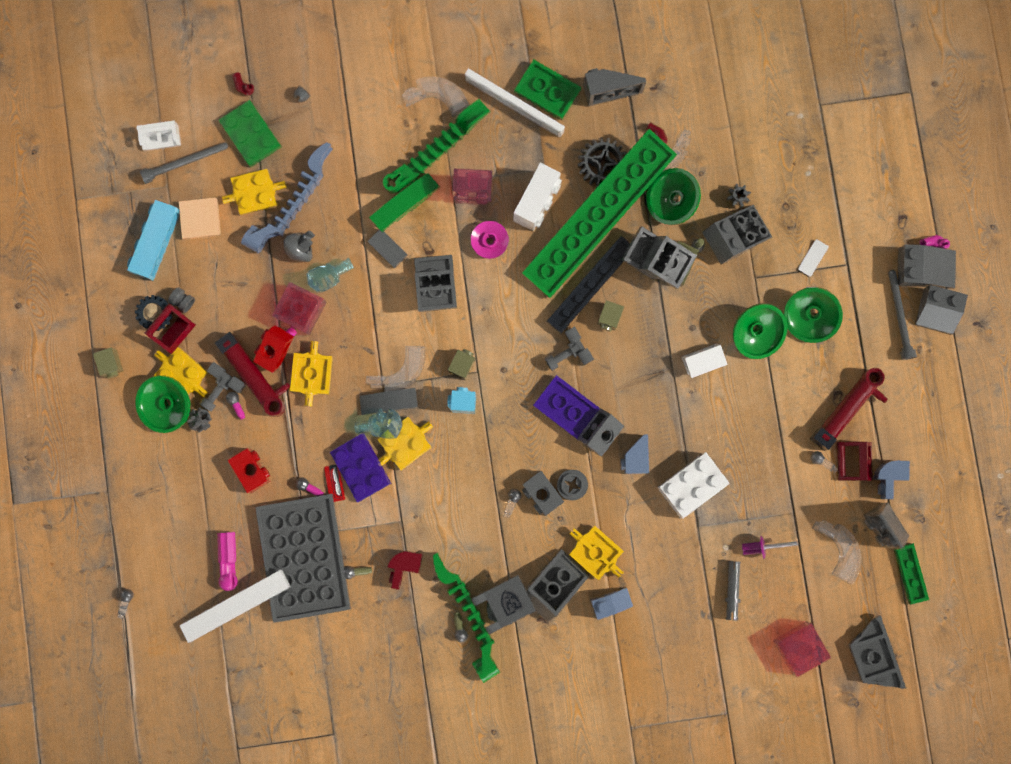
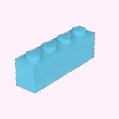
M155 200L154 204H151L149 207V217L147 222L145 221L142 225L141 237L135 242V252L127 263V271L151 281L155 279L180 215V210L177 207Z

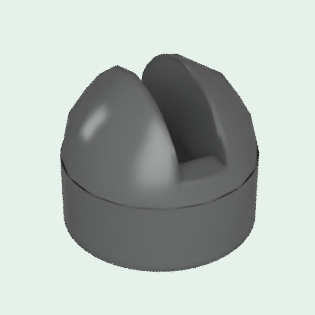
M300 85L294 91V98L301 97L298 102H305L311 96Z

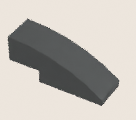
M416 388L360 396L361 415L417 409Z

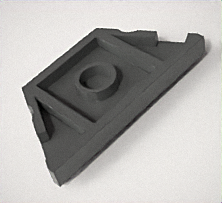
M877 615L848 644L860 680L866 684L905 689L906 686L882 617Z

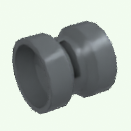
M178 287L172 292L168 302L173 306H178L182 313H186L193 306L195 298L191 295H186L185 291Z

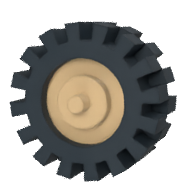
M146 296L144 300H140V305H136L138 308L135 310L136 320L146 329L168 305V302L159 296ZM171 313L156 331H160L161 328L165 329V326L171 323L169 322L173 318Z

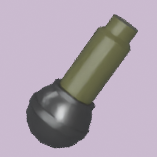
M702 238L694 240L691 247L698 249L699 252L703 251L705 247L704 240Z
M344 567V575L348 580L358 575L372 573V567Z
M460 612L454 613L456 628L454 638L457 642L462 643L467 640L468 634L463 628Z

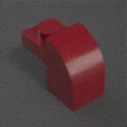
M404 551L398 553L390 560L388 568L395 569L394 572L390 573L389 577L392 589H400L404 571L419 573L423 554Z

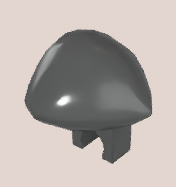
M307 231L306 233L297 232L288 235L283 241L286 255L294 261H311L313 259L311 247L313 242L311 239L314 238L315 234Z

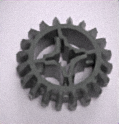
M600 137L599 143L593 139L591 141L592 145L586 143V149H581L582 155L578 156V160L581 162L577 166L578 168H583L579 171L580 175L586 174L583 177L584 181L591 179L589 182L590 186L596 182L597 188L606 178V176H603L604 172L613 170L627 154L626 151L620 152L623 148L622 145L616 147V140L611 144L609 143L610 138L603 142L602 137ZM603 150L601 155L589 157L593 152ZM608 152L614 154L618 163L609 157ZM603 156H605V161H606V162H605V165L603 166V169H602V171H601V165H600V164H601V161L603 160ZM588 163L596 167L597 175L590 170Z

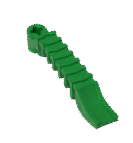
M480 99L473 102L457 116L455 124L450 122V128L447 131L442 130V135L439 138L435 137L431 145L427 144L424 151H419V155L416 158L412 157L409 164H403L392 173L387 174L383 179L385 189L391 194H396L406 185L415 181L421 173L423 174L444 153L446 154L459 140H462L466 134L468 135L476 124L490 113V110ZM391 180L395 182V187L390 186L389 182Z
M436 553L433 555V563L439 580L445 584L457 581L458 584L446 591L451 596L461 589L462 594L454 599L457 604L466 599L467 603L461 606L463 612L471 609L472 613L466 616L469 622L473 619L477 621V623L470 627L473 632L479 628L482 631L475 636L478 642L480 640L483 642L480 646L482 657L472 662V665L482 682L485 683L501 673L490 655L492 644L495 641L487 633L486 623L481 619L479 610L473 604L470 597L471 594L465 587V582L461 580L459 574L452 573L446 569L439 554Z

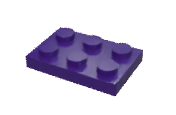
M557 375L533 405L576 439L600 409Z
M364 433L330 452L357 503L392 484Z

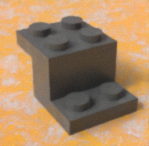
M641 226L638 228L621 260L651 279H661L673 288L679 289L697 255L669 237L656 236Z
M452 255L414 258L418 312L457 309Z

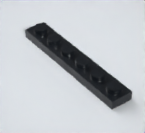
M620 236L547 320V323L560 334L563 333L624 262L621 259L630 244L624 237Z

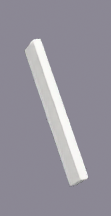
M468 68L465 73V80L556 136L561 137L563 135L565 126Z
M279 570L180 625V628L187 642L190 643L290 588V585L283 571Z

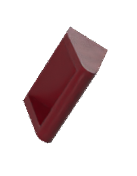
M168 303L144 334L172 354L196 324ZM173 311L179 316L163 337L158 339L153 335L154 332Z
M837 442L838 481H873L872 442ZM845 446H859L860 477H846Z

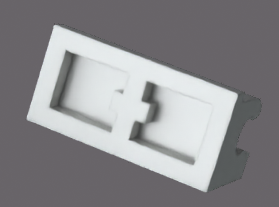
M175 121L137 126L139 144L142 145L143 151L181 146L179 126Z
M719 344L711 345L681 357L687 374L691 378L727 365L722 347Z

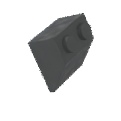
M929 285L923 289L915 325L952 335L964 314L968 295Z

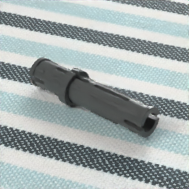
M728 561L727 598H725V602H727L726 620H731L733 612V620L738 621V603H741V599H739L741 562L735 561L734 570V561Z

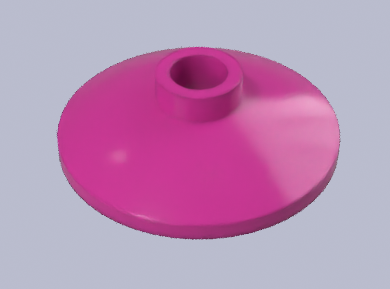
M482 222L475 227L471 234L472 248L483 258H497L508 247V233L497 222ZM488 238L493 239V243L487 244L486 240Z

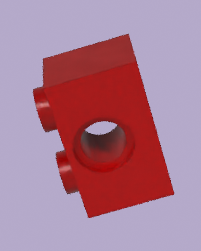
M276 325L270 329H265L261 336V339H263L262 343L254 351L256 356L253 362L274 373L281 367L294 336Z
M247 448L230 458L228 462L246 492L251 494L271 481L268 478L270 477L269 471L259 463L261 459L256 450L252 451ZM249 465H254L255 467L253 475H248L247 473Z

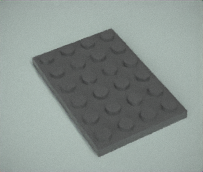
M333 494L255 507L266 578L282 570L290 585V588L270 598L273 623L351 610L347 579L344 575V560Z

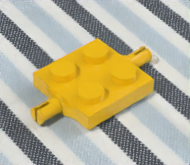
M268 169L232 177L233 194L222 196L224 204L235 201L240 215H245L278 206L275 198L276 190L287 187L285 181L273 183Z
M310 341V352L304 354L294 353L290 391L305 394L304 406L312 407L313 395H329L333 357L317 353L319 343L317 341Z
M177 347L168 357L160 350L155 353L154 356L162 364L154 377L164 375L176 379L184 386L188 395L195 391L203 398L208 394V391L200 386L202 379L208 373L207 370L183 349Z
M407 417L380 437L378 441L386 453L378 459L381 465L391 460L402 471L432 447L424 433L433 428L431 423L428 421L419 428Z
M595 525L584 535L575 528L569 533L578 541L576 547L569 555L597 580L608 571L614 573L618 578L624 573L615 565L617 559L624 551Z

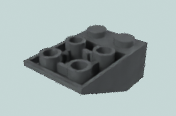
M754 205L713 223L702 232L721 265L772 238Z
M881 503L864 514L866 518L864 520L865 524L870 530L873 529L877 535L875 539L881 547L904 548L909 535L889 503Z

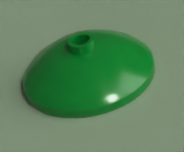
M671 168L664 170L649 186L646 201L650 214L657 221L666 225H678L687 221L694 215L700 204V185L697 179L684 169Z
M807 287L797 291L789 298L785 306L784 316L787 320L788 330L793 336L804 342L819 343L830 339L837 333L842 324L843 309L838 298L830 291L820 287ZM811 309H816L818 312L813 314Z
M761 303L753 305L743 311L734 324V345L741 354L750 359L769 357L785 341L788 329L787 320L782 311L771 304Z
M164 375L155 376L143 382L137 391L135 399L136 411L140 420L149 429L158 433H170L182 427L187 421L190 414L189 395L184 386L176 379Z

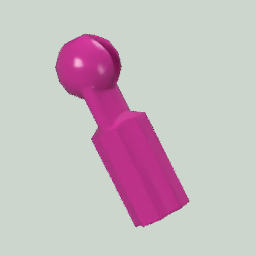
M235 532L217 533L218 563H220L218 583L224 591H231L238 584L235 569Z

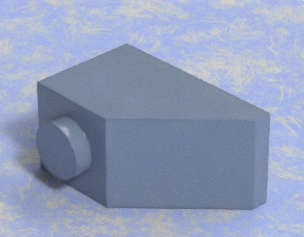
M648 434L642 435L624 454V459L620 460L621 470H624V474L649 473Z
M627 588L590 600L597 620L633 607Z

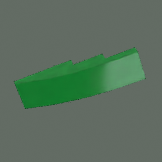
M427 173L373 213L369 219L383 233L394 222H398L407 213L415 210L436 192L440 186Z

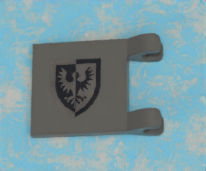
M519 575L472 598L475 606L487 600L497 619V622L486 627L488 634L536 611Z

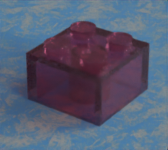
M454 168V200H457L458 203L476 201L477 204H487V202H491L492 170Z
M289 282L272 316L276 320L310 336L327 302L324 298Z
M807 621L773 640L792 675L796 677L803 675L831 658L812 623Z

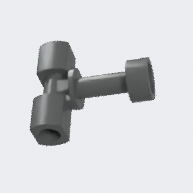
M575 327L564 333L570 342L567 344L568 349L554 357L550 354L544 358L551 371L558 368L557 363L571 355L574 357L578 356L583 366L594 360L588 348L585 349L581 343V336Z
M215 362L210 365L207 372L217 378L215 380L217 385L207 399L203 397L199 402L200 405L211 412L216 407L214 401L224 388L228 390L230 387L240 394L246 386L237 377L227 374L226 370Z

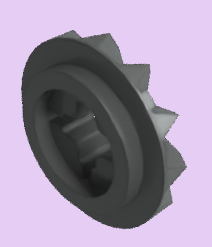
M567 470L560 475L557 488L560 495L565 499L578 500L586 494L588 481L582 472ZM576 477V485L580 489L573 488L569 493V485L565 481L572 482Z

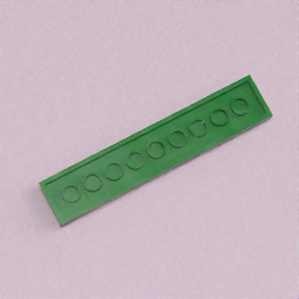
M648 129L523 270L522 274L551 298L678 154L654 132Z

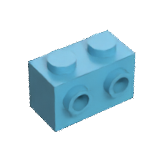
M457 387L456 391L452 390V395H448V408H451L452 413L475 414L476 392H471L468 388Z

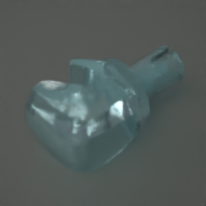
M349 258L335 266L328 262L326 266L316 267L306 273L307 284L316 293H322L340 282V275L354 269V266Z
M380 408L377 414L369 417L368 421L356 422L354 428L357 434L370 432L374 437L396 439L401 432L402 421L400 414L395 410L388 409V413H384L382 408Z

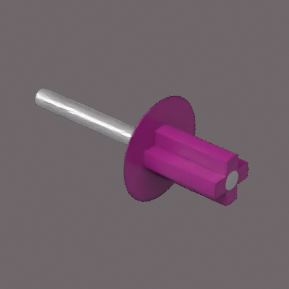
M760 535V542L742 544L743 555L762 553L763 559H765L766 549L798 546V542L765 545L764 538Z

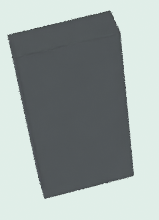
M380 230L367 241L394 269L408 256L385 232L382 233Z

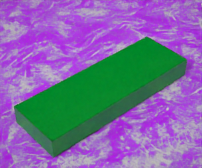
M914 543L906 544L902 549H894L909 605L928 601L929 596Z

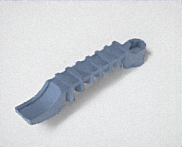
M326 142L309 157L308 166L314 176L302 171L300 177L306 179L309 183L306 185L299 181L297 187L301 188L303 192L294 191L293 196L297 200L295 202L291 199L287 201V205L291 207L290 210L282 207L280 213L285 215L284 218L276 216L274 218L275 226L268 223L262 229L252 225L243 236L242 245L259 254L270 238L284 235L285 229L289 228L290 222L295 220L298 211L302 210L303 204L307 203L308 197L313 195L316 186H319L320 180L324 177L322 165L333 150L331 144Z

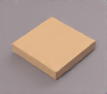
M217 198L179 202L183 240L221 236Z

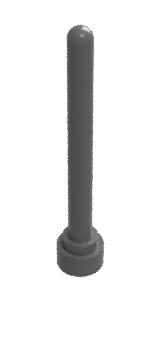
M226 142L220 143L155 169H148L146 167L140 170V174L145 184L151 183L153 179H156L155 176L226 150L228 144Z
M890 270L888 274L903 348H901L902 352H900L901 360L917 358L916 350L910 345L897 274L895 270Z

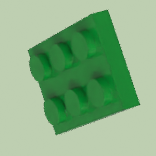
M533 59L514 92L562 121L582 90V87Z
M251 100L219 119V122L250 168L282 148Z

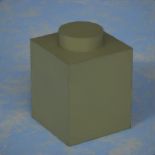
M606 300L597 323L601 325L600 328L609 332L616 330L624 306Z
M111 347L93 353L100 376L110 379L117 377L118 373L123 371L116 349Z
M466 349L462 351L457 350L448 372L466 380L476 360L473 357V353Z

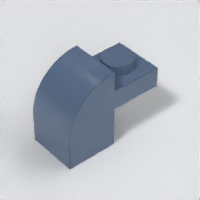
M910 461L885 462L876 469L873 480H881V484L879 483L878 494L881 495L880 499H894V481H909Z

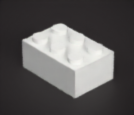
M542 163L539 164L514 211V222L532 231L536 227L539 228L544 219V210H549L553 202L552 195H557L561 187L560 172Z
M705 452L657 488L680 519H683L730 483Z

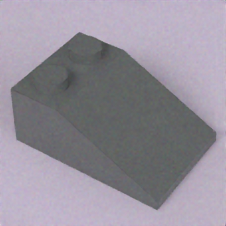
M591 69L585 73L583 82L588 107L642 94L646 78L606 69Z
M908 244L898 249L899 286L928 287L933 285L941 288L955 289V250Z
M561 549L525 589L536 612L549 622L557 617L590 575Z

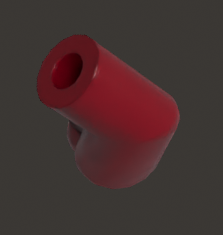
M240 72L231 75L237 92L245 96L253 94L254 85L244 83Z
M650 122L646 131L650 129L667 144L668 139L664 129Z

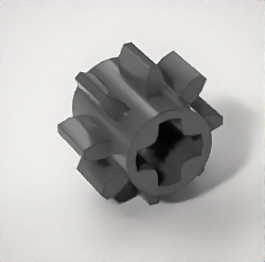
M735 184L734 190H728L731 196L727 198V201L731 200L733 203L732 207L739 205L742 208L743 202L749 203L750 200L746 197L751 192H747L745 189L746 185L739 187L738 184ZM738 193L741 194L740 199L736 198Z
M199 407L190 412V418L187 422L192 430L200 433L202 430L206 431L210 427L209 422L212 418L208 411L201 410Z

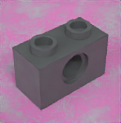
M600 408L577 439L591 451L602 457L614 439L620 434L624 425L612 414Z
M542 471L523 484V493L528 499L532 497L536 504L533 506L539 515L543 513L546 516L564 503ZM539 489H544L547 492L545 500H539L536 497V492Z

